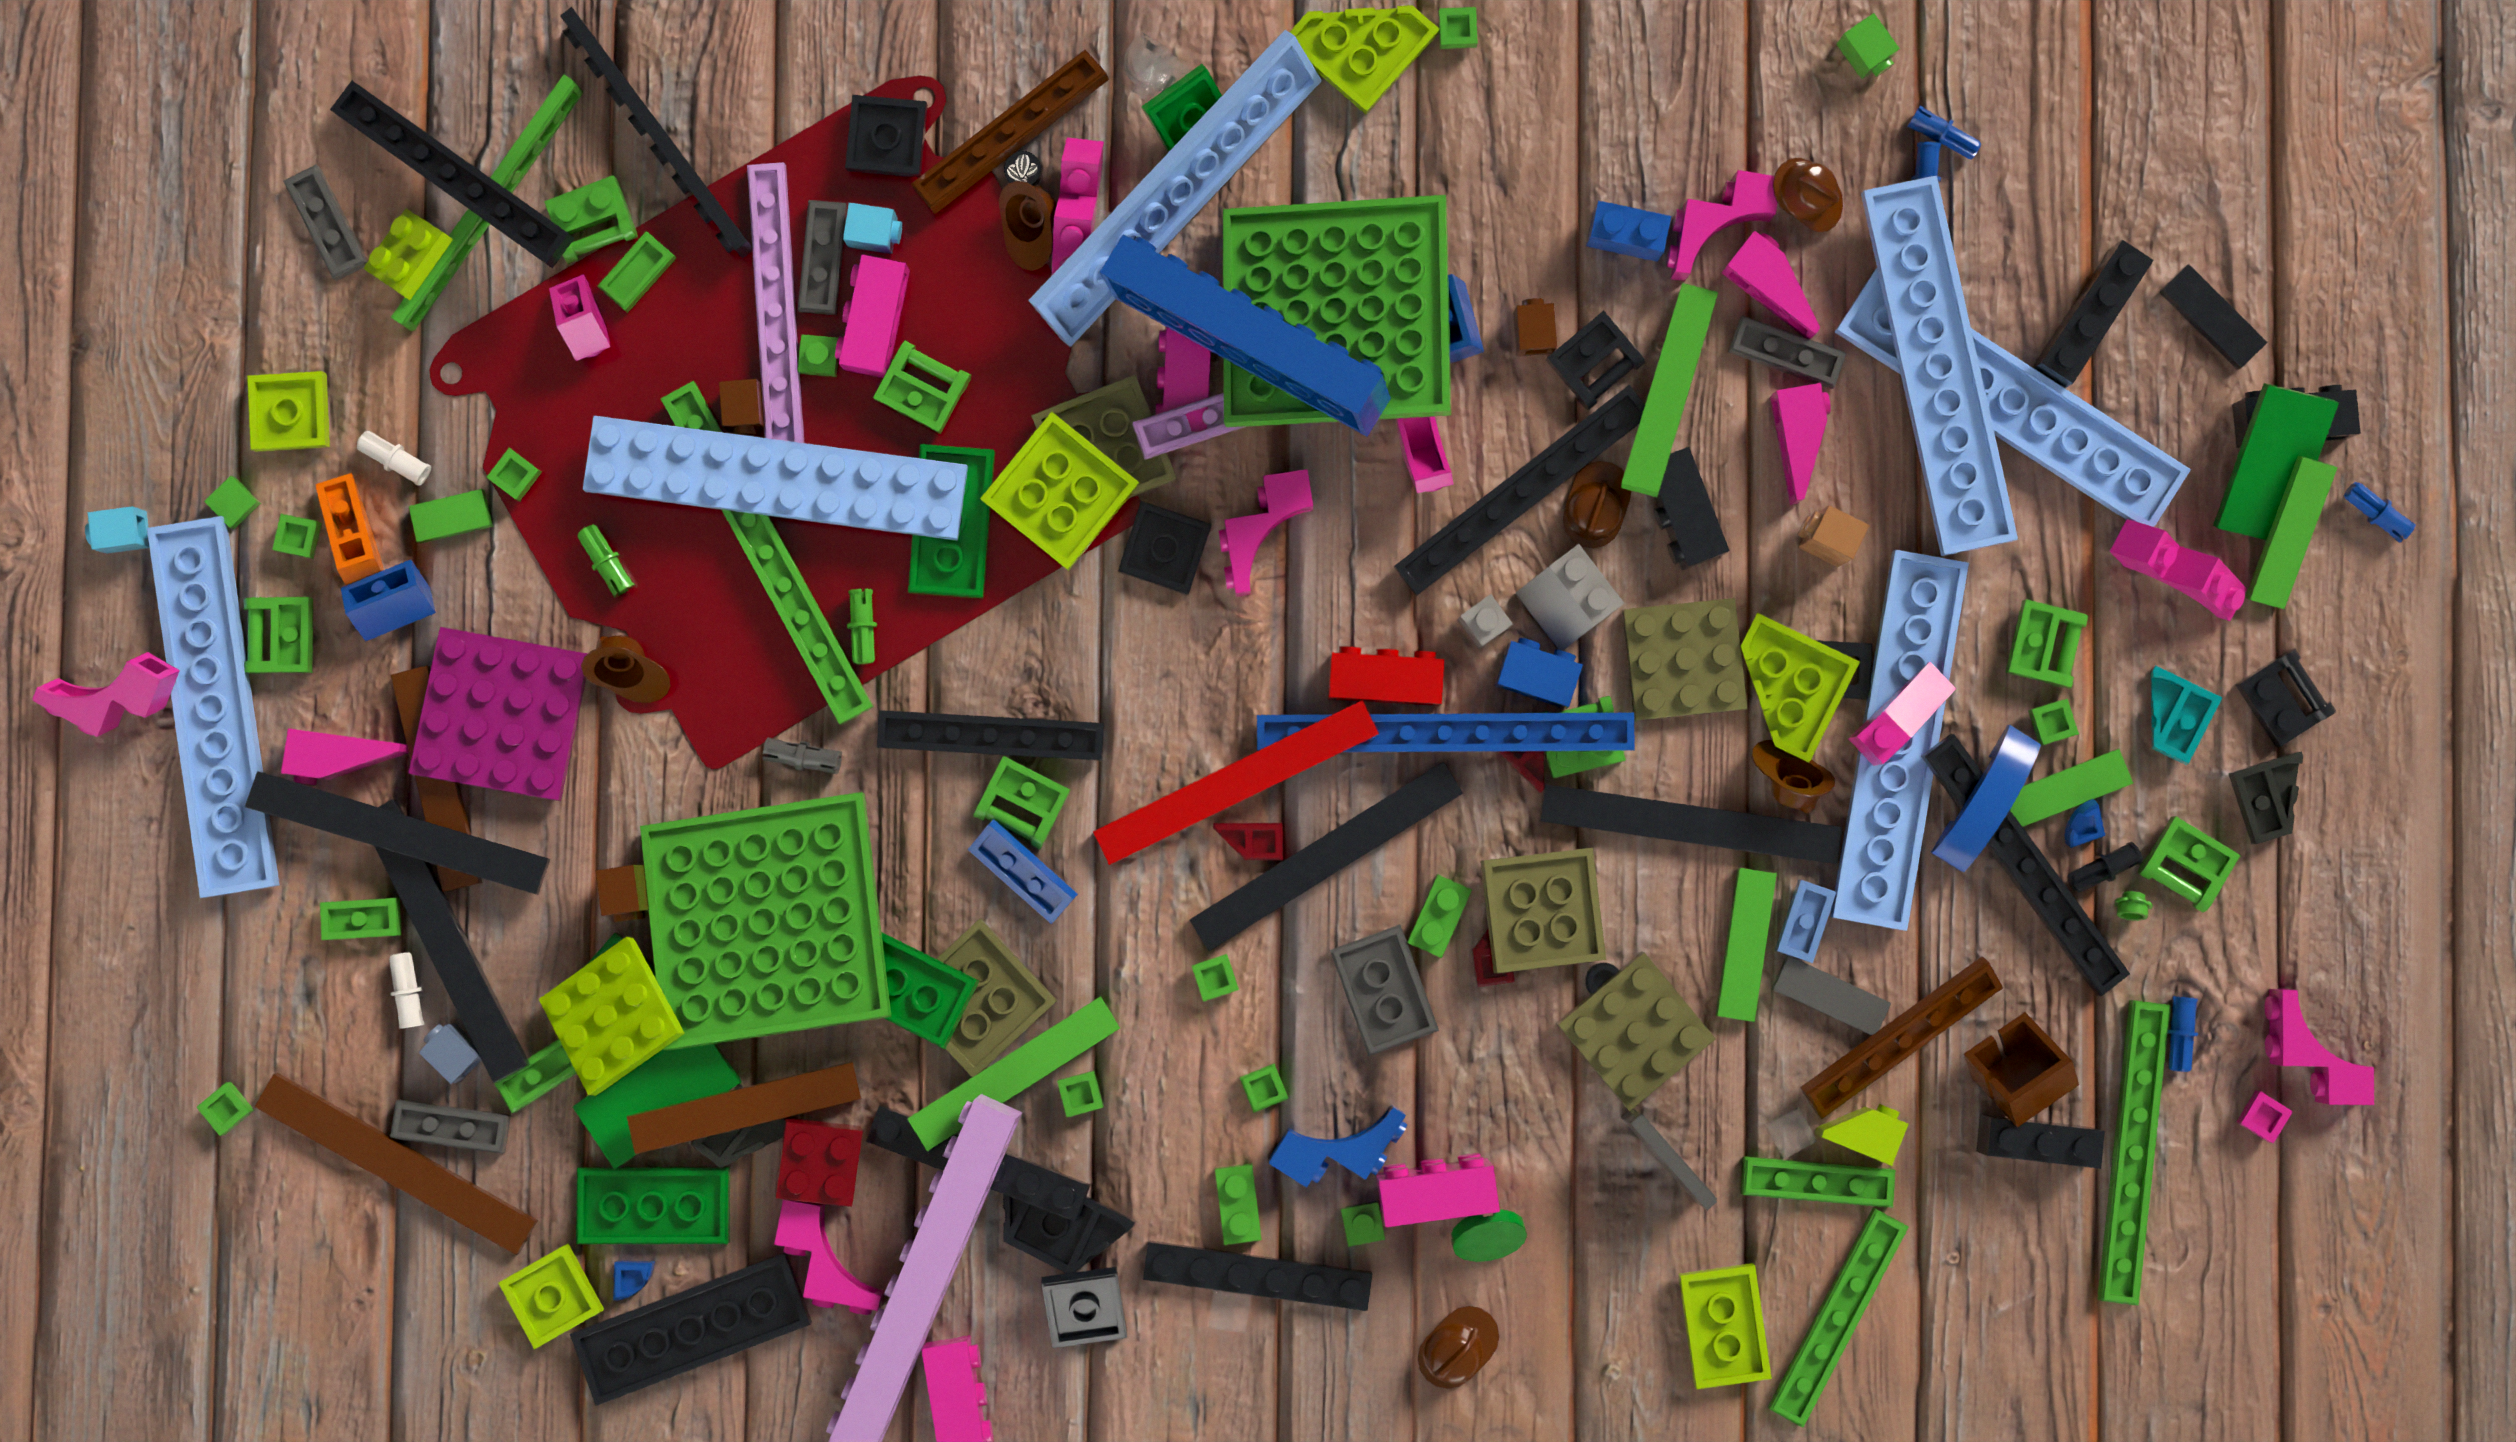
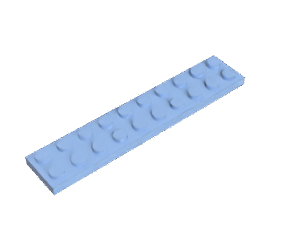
M1284 30L1028 300L1059 338L1069 347L1079 339L1115 300L1099 272L1122 235L1124 234L1133 240L1141 237L1156 247L1155 252L1160 253L1321 83V78L1293 34Z
M1937 175L1864 190L1861 193V198L1941 556L2016 541L2018 536Z
M1876 268L1838 325L1835 333L1901 375L1879 274ZM1971 328L1995 436L2125 520L2129 519L2155 527L2191 469Z
M593 416L583 490L599 494L958 540L968 466L958 463Z
M218 516L147 528L166 663L180 670L171 692V700L200 898L280 886L270 815L245 807L257 771L263 772L250 677L249 673H245L244 661H247L228 526L224 523V517Z
M1896 549L1892 551L1863 724L1928 662H1931L1949 681L1969 566L1968 562ZM1946 701L1912 738L1884 764L1873 766L1858 750L1831 918L1907 931L1933 780V772L1921 756L1939 743Z

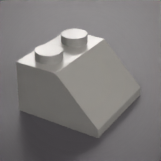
M1580 544L1564 554L1515 593L1558 650H1564L1625 604Z

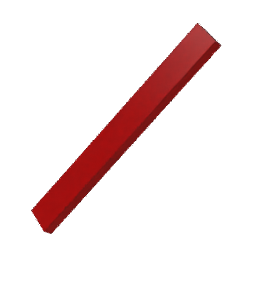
M1361 700L1094 830L1093 833L1108 864L1111 865L1378 735L1379 732L1364 701Z

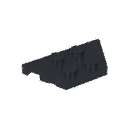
M1003 1194V1208L1005 1210L1003 1242L1064 1273L1077 1272L1131 1230L1137 1223L1136 1220L1086 1196L1079 1219L1073 1221Z

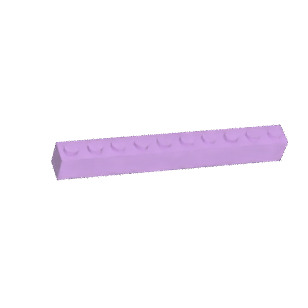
M980 1094L973 1103L967 1101L958 1119V1122L962 1123L963 1127L958 1137H951L943 1157L949 1160L943 1172L939 1170L936 1172L929 1187V1192L934 1193L929 1207L926 1205L921 1207L915 1220L914 1226L919 1228L915 1240L909 1239L905 1244L899 1261L904 1262L900 1275L894 1274L884 1294L890 1297L885 1310L878 1309L870 1326V1330L875 1331V1334L870 1344L866 1342L863 1344L857 1356L855 1364L861 1367L856 1378L850 1377L841 1394V1398L846 1400L841 1413L835 1411L826 1430L827 1433L831 1434L829 1442L883 1441L1023 1112L983 1094Z

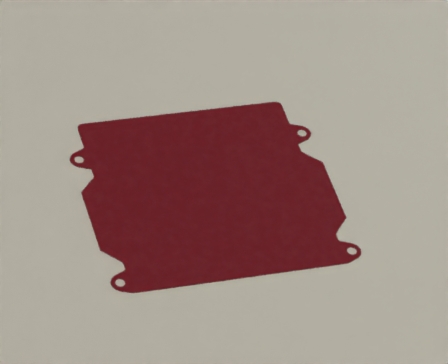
M921 75L889 80L863 95L913 100L914 94L919 88L927 87L931 89L935 94V101L927 109L925 134L941 115L946 104L944 87L934 78ZM851 103L708 185L707 188L752 247L747 165L785 163L798 354L800 353L801 334L836 338L845 336L847 323L843 322L844 306L847 300L852 301L855 288L850 286L852 268L854 264H860L861 255L906 263L910 270L891 363L902 343L908 341L916 346L915 350L957 372L963 370L972 375L966 390L957 402L942 433L939 434L876 401L873 397L883 380L881 377L845 371L839 365V360L837 377L800 374L804 443L919 458L920 444L995 450L994 482L1037 430L1031 415L1090 393H1076L1065 374L1072 346L1069 347L1059 338L1028 301L1052 276V272L1047 263L1042 268L1033 271L1022 269L1014 263L1008 254L999 209V198L1003 189L992 171L938 213L934 214L911 186V183L918 179L917 177L850 172L846 170L845 164ZM926 139L924 140L921 176L945 158L935 155ZM693 194L636 227L638 238L628 242L622 239L598 249L452 334L434 357L429 371L432 385L444 395L460 396L486 392L497 411L483 463V469L487 476L508 448L514 450L542 471L520 502L492 481L491 483L568 615L576 619L626 631L629 637L641 645L645 657L662 666L669 675L671 686L667 695L662 699L651 703L634 702L615 693L617 702L627 711L639 714L672 709L701 761L710 769H720L765 743L768 737L773 738L826 707L828 703L721 509L599 494L583 490L593 416L675 426L661 398L694 381L723 433L733 434V432H728L722 427L719 382L757 379L761 383L753 251L743 259L735 249L728 253L715 236L721 231L712 220L706 224L693 207L699 202ZM808 201L846 203L847 212L849 203L893 209L898 217L897 221L902 222V234L900 243H894L892 254L849 248L844 241L837 315L799 312L798 302ZM647 231L667 248L676 259L627 313L597 286ZM584 274L606 325L611 347L604 349L597 356L585 357L576 361L556 326L549 288ZM447 363H456L462 369V377L455 384H447L441 378V369ZM910 363L903 370L907 374L946 394L951 387L950 384ZM764 429L756 430V435L753 437L765 438ZM1138 495L1126 500L1083 554L1133 526L1141 503ZM991 509L984 599L913 594L908 592L912 534L769 516L862 685L1063 567ZM596 525L613 553L618 552L619 557L617 559L635 584L632 589L628 588L629 591L614 598L598 570L594 571L592 569L594 563L578 539L579 532L587 526ZM862 589V592H864V589L873 590V622L877 623V628H873L875 660L870 664H856L852 661L851 629L847 628V624L851 623L849 590Z

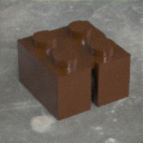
M2026 1012L1998 1030L2004 1053L2007 1056L2002 1060L1997 1042L1992 1035L1963 1054L1971 1078L1991 1100L1995 1099L1996 1105L2017 1128L2079 1086L2073 1061Z

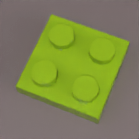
M405 208L403 213L393 221L390 231L381 244L372 251L369 261L363 269L408 300H411L453 239Z
M314 371L247 376L250 450L259 452L330 447L327 374L325 372Z
M569 1244L560 1247L498 1282L534 1349L604 1310Z

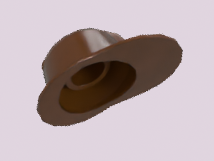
M1803 158L1789 159L1779 166L1773 180L1774 196L1779 206L1815 232H1828L1834 228L1841 218L1843 198L1833 172L1825 165L1812 163Z
M1015 181L1004 187L999 198L1004 240L1008 254L1014 263L1022 269L1033 271L1042 268L1049 261L1052 254V229L1054 228V215L1057 205L1052 196L1043 190L1042 186H1032L1027 182Z
M1598 461L1588 464L1579 471L1573 482L1563 515L1565 532L1576 544L1594 549L1606 546L1617 536L1631 498V490L1621 488L1625 473L1622 468L1611 462Z
M601 636L597 641L596 649L590 651L584 657L581 664L583 675L590 682L635 702L651 703L658 701L667 695L671 686L669 675L665 669L655 661L645 657L641 645L636 640L627 636Z
M1773 740L1758 742L1752 749V759L1755 766L1771 779L1772 795L1776 801L1784 806L1810 813L1814 810L1820 796L1830 793L1835 787V778L1829 770L1812 759L1807 763L1776 748Z
M1466 1306L1457 1308L1447 1315L1425 1338L1419 1348L1417 1359L1419 1369L1427 1381L1436 1387L1445 1389L1460 1387L1468 1382L1490 1360L1498 1347L1499 1341L1498 1326L1491 1314L1479 1307Z

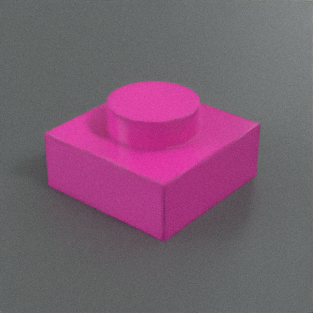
M2255 1090L2236 1122L2265 1141L2274 1144L2293 1111L2263 1092Z

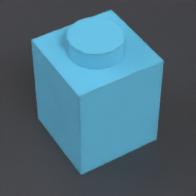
M849 203L843 240L849 248L892 254L894 243L899 244L901 240L902 222L897 221L898 217L893 209Z
M131 506L87 512L89 523L85 525V535L92 550L108 554L150 548L147 528H149L147 511Z

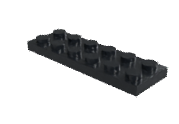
M783 1252L571 1333L570 1336L595 1406L811 1325L812 1320L788 1254Z

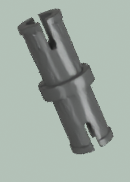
M768 737L763 748V761L795 766V770L805 771V768L837 775L841 767L842 751L810 746V742L800 741V744Z

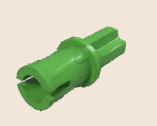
M593 524L582 529L578 534V539L594 563L592 569L594 571L598 570L612 592L613 597L615 598L629 591L628 588L632 589L635 584L617 559L619 557L618 552L613 553L598 527Z
M862 589L849 590L851 623L847 624V628L851 629L852 661L856 664H870L875 660L873 628H877V623L873 622V590L864 589V592H862Z

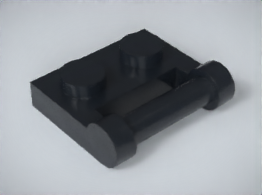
M1604 310L1546 358L1547 363L1587 410L1597 404L1596 399L1632 369L1638 370L1645 364V359ZM1618 349L1623 354V358L1589 387H1586L1580 379Z
M2296 648L2283 653L2235 684L2276 747L2283 746L2336 712L2332 703L2324 700L2299 662L2301 656ZM2281 670H2287L2312 708L2311 712L2304 715L2277 674Z

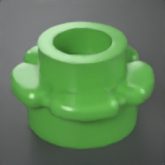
M2134 891L2123 892L2122 897L2115 899L2114 904L2117 907V916L2119 918L2133 921L2146 920L2148 918V909H2152L2153 905L2150 901L2145 900V894Z

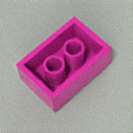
M1480 1153L1458 1156V1162L1448 1164L1443 1162V1158L1420 1161L1421 1167L1408 1169L1405 1163L1383 1166L1384 1172L1376 1175L1381 1216L1385 1227L1500 1212L1494 1166L1487 1158L1481 1157Z

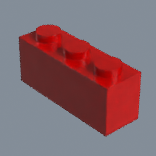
M1340 646L1339 653H1331L1328 700H1363L1364 702L1440 706L1442 704L1444 659H1436V652L1414 651L1413 657L1399 656V650L1376 649V655L1361 654L1362 648Z

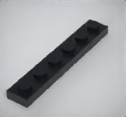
M879 710L877 748L1102 761L1104 723Z
M883 1105L878 1107L866 1142L944 1171L949 1159L943 1157L951 1137L926 1151L907 1120L911 1116ZM1006 1152L990 1189L1067 1219L1077 1221L1091 1184Z
M1149 1240L1143 1280L1368 1311L1373 1273L1371 1271Z

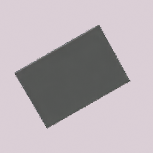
M1400 924L1330 950L1368 1056L1439 1031Z
M1632 1109L1621 1116L1622 1120L1697 1204L1708 1211L1717 1203V1198L1643 1114Z

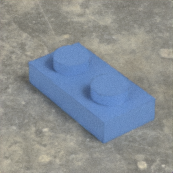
M1798 880L1775 951L1813 963L1836 892L1804 880Z

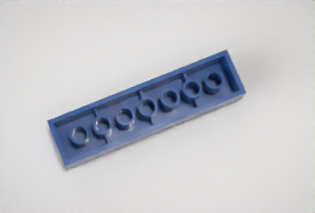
M1124 234L1122 235L1099 272L1115 299L1368 437L1391 399L1386 382L1381 374L1382 370L1376 364L1366 359L1358 362L1349 357V352L1341 345L1333 341H1329L1327 345L1316 339L1317 335L1308 327L1299 323L1294 327L1284 322V317L1271 307L1264 306L1263 309H1260L1251 304V298L1245 293L1234 288L1231 292L1219 286L1220 282L1204 271H1200L1199 274L1187 269L1188 265L1177 256L1168 254L1166 258L1155 252L1156 247L1149 241L1141 237L1133 240Z

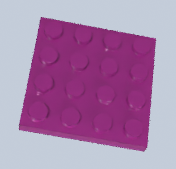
M440 627L409 774L561 802L586 683V677L583 675L581 664L588 653Z

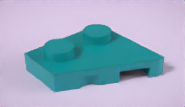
M2155 665L2151 671L2152 749L2184 765H2188L2223 697Z

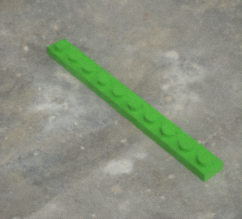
M694 381L661 398L675 426L723 433ZM722 510L838 723L843 725L874 708L770 517L767 515Z

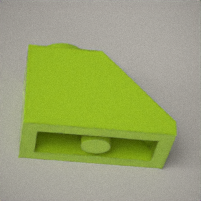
M1878 1104L1877 1110L1865 1106L1820 1125L1816 1128L1814 1134L1892 1166L1908 1123L1898 1120L1899 1111Z

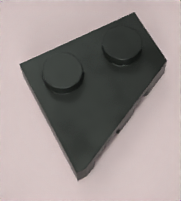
M2302 751L2228 773L2251 845L2292 834L2295 818L2293 806L2297 801L2299 786H2296L2299 764L2303 763Z
M738 1084L735 1089L743 1088L744 1086ZM785 1118L696 1139L691 1142V1145L721 1168L742 1156L758 1151L766 1145L783 1138Z

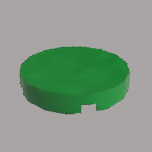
M1500 1209V1212H1495L1491 1216L1483 1217V1214L1462 1219L1452 1230L1451 1243L1455 1254L1463 1260L1474 1262L1492 1261L1517 1251L1525 1243L1527 1232L1521 1216L1515 1212Z

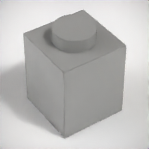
M1492 594L1457 619L1478 649H1481L1513 625Z

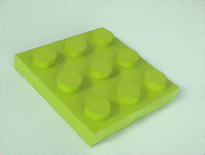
M1051 412L980 499L1069 571L1140 483Z
M625 937L539 998L587 1094L591 1096H597L685 1034L635 939L631 937Z

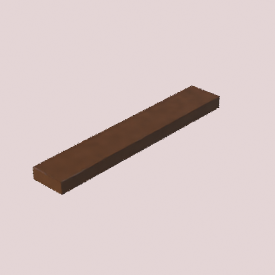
M1083 50L911 183V186L934 214L938 213L1109 80L1107 73L1086 50Z
M427 665L391 674L411 759L431 666ZM415 775L425 821L471 835L459 783ZM436 865L442 892H450L483 883L482 878Z
M1981 956L1801 1086L1802 1092L1815 1113L1823 1119L2002 990L2003 986L1989 961Z
M850 1061L627 1115V1121L634 1152L639 1154L859 1100L861 1096L854 1065Z

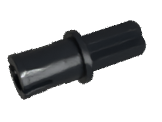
M2128 842L2126 845L2106 855H2096L2095 861L2069 873L2067 879L2071 888L2081 893L2105 880L2108 882L2114 881L2115 875L2141 864L2143 857L2139 848L2133 842Z

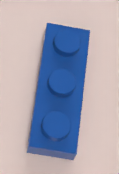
M995 820L986 826L968 848V851L1050 924L1057 920L1078 895Z

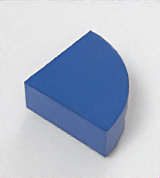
M2094 799L2080 805L2067 822L2065 843L2070 848L2105 836L2099 804Z
M617 1260L614 1262L613 1300H622L639 1292L650 1280L655 1261Z

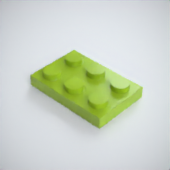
M1750 1263L1679 1273L1678 1277L1694 1387L1696 1389L1772 1379L1755 1265Z

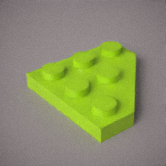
M1404 5L1392 9L1375 10V7L1345 9L1344 12L1323 13V11H1309L1293 27L1290 33L1296 37L1316 72L1367 115L1439 34L1440 29L1413 5Z
M1757 613L1741 644V650L1776 748L1809 763L1860 662Z

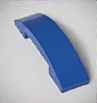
M2007 725L1988 756L1992 760L1955 821H1949L1931 853L1959 871L1965 872L1987 845L2015 802L2034 765L2041 744L2013 726Z

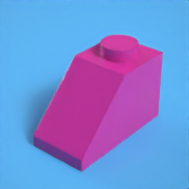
M584 274L549 288L556 326L576 361L585 357L597 356L604 349L611 347L606 325Z

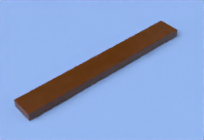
M279 1073L272 1075L255 1105V1108L515 1255L521 1252L538 1222L532 1216L394 1138H390L387 1134Z

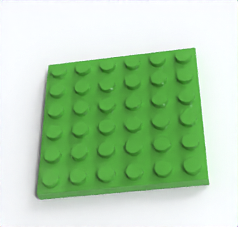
M1446 195L1223 209V288L1231 292L1233 288L1249 296L1252 300L1251 304L1260 309L1268 306L1278 311L1284 317V322L1294 327L1297 323L1308 327L1317 335L1316 339L1328 345L1329 341H1333L1341 345L1349 352L1348 356L1356 361L1361 362L1362 359H1366L1376 364L1382 370L1381 374L1391 397L1379 419L1451 416ZM1223 358L1224 424L1226 427L1339 422Z
M863 792L640 826L655 976L685 1033L663 1050L670 1051L892 1017L866 800Z

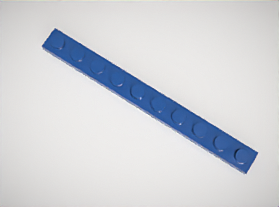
M1634 712L1370 714L1379 734L1343 752L1634 751ZM1332 714L1257 715V751Z

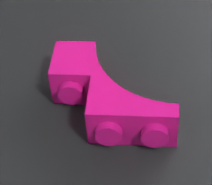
M1068 137L1066 139L1061 159L1060 194L1054 215L1052 275L1094 232L1103 166V141Z
M1737 170L1731 181L1726 180L1724 185L1722 202L1727 203V205L1687 199L1682 210L1676 209L1672 231L1678 232L1676 246L1670 245L1666 267L1672 268L1670 279L1685 282L1691 274L1693 262L1700 247L1719 231L1743 222H1770L1776 214L1778 204L1773 190L1774 176Z
M1435 416L1396 418L1402 456L1416 492H1434L1442 487L1454 485L1452 472L1443 449Z
M1308 469L1263 476L1264 486H1258L1257 493L1260 509L1267 508L1268 513L1224 519L1225 529L1218 530L1221 552L1229 551L1231 566L1224 567L1227 589L1234 588L1236 597L1251 594V567L1260 545L1269 533L1285 520L1304 512L1313 511Z
M2127 519L2110 550L2111 554L2124 567L2148 575L2181 591L2202 604L2218 618L2231 621L2235 611L2244 602L2247 588L2218 557L2179 546L2163 529Z
M146 652L127 661L120 675L109 686L98 688L82 687L57 678L37 687L32 700L45 707L48 713L63 717L77 725L80 731L98 737L118 727L125 709L133 715L144 718L164 709L180 670Z
M2269 989V997L2265 1000L2264 1009L2266 1018L2269 1019V1035L2265 1039V1052L2270 1057V1064L2280 1066H2315V1073H2312L2310 1078V1089L2315 1096V1102L2328 1105H2374V1067L2346 1062L2327 1051L2314 1038L2303 1019L2298 1001V990Z
M783 1199L774 1245L784 1246L783 1252L792 1255L805 1256L806 1251L812 1252L803 1297L811 1298L813 1305L824 1308H834L835 1303L850 1306V1312L861 1315H871L872 1310L878 1311L883 1306L885 1290L874 1288L858 1280L839 1262L830 1246L826 1233V1204Z

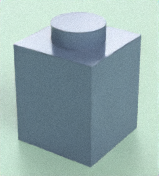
M456 1023L447 1024L444 1027L439 1024L433 1028L423 1039L426 1045L419 1051L450 1084L461 1082L482 1061L471 1038Z

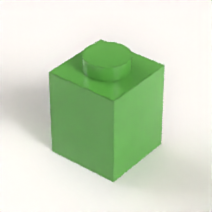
M1875 13L1845 32L1836 44L1861 79H1864L1871 73L1878 77L1894 65L1892 58L1900 49Z

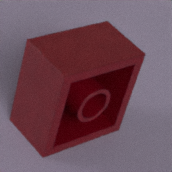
M785 1117L775 1198L852 1207L863 1134L861 1126Z

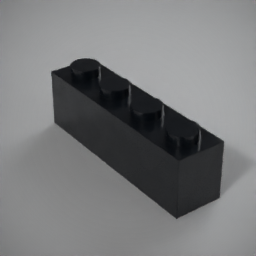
M2124 240L2110 248L2032 368L2064 388L2072 385L2154 260Z

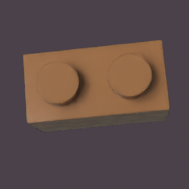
M1828 505L1819 512L1814 511L1811 517L1807 516L1798 532V536L1802 537L1798 548L1839 567L1854 559L1870 525Z

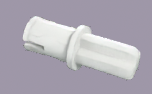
M365 431L357 441V449L383 464L384 470L388 472L394 470L418 486L422 485L430 474L431 465L406 453L404 447L400 444L394 446L370 431Z
M408 952L394 954L389 958L394 992L390 993L391 996L395 995L399 1029L424 1025L418 991H422V988H417L412 955Z

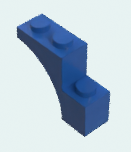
M1391 1104L1381 1118L1370 1127L1357 1134L1338 1139L1312 1138L1287 1128L1269 1157L1268 1163L1306 1188L1311 1180L1318 1183L1329 1166L1324 1161L1326 1156H1329L1366 1180L1370 1173L1376 1176L1387 1159L1383 1152L1390 1140L1396 1144L1407 1127V1124L1403 1122L1406 1114Z

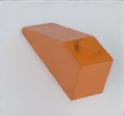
M349 473L315 484L336 568L345 585L383 571L381 556L353 474Z

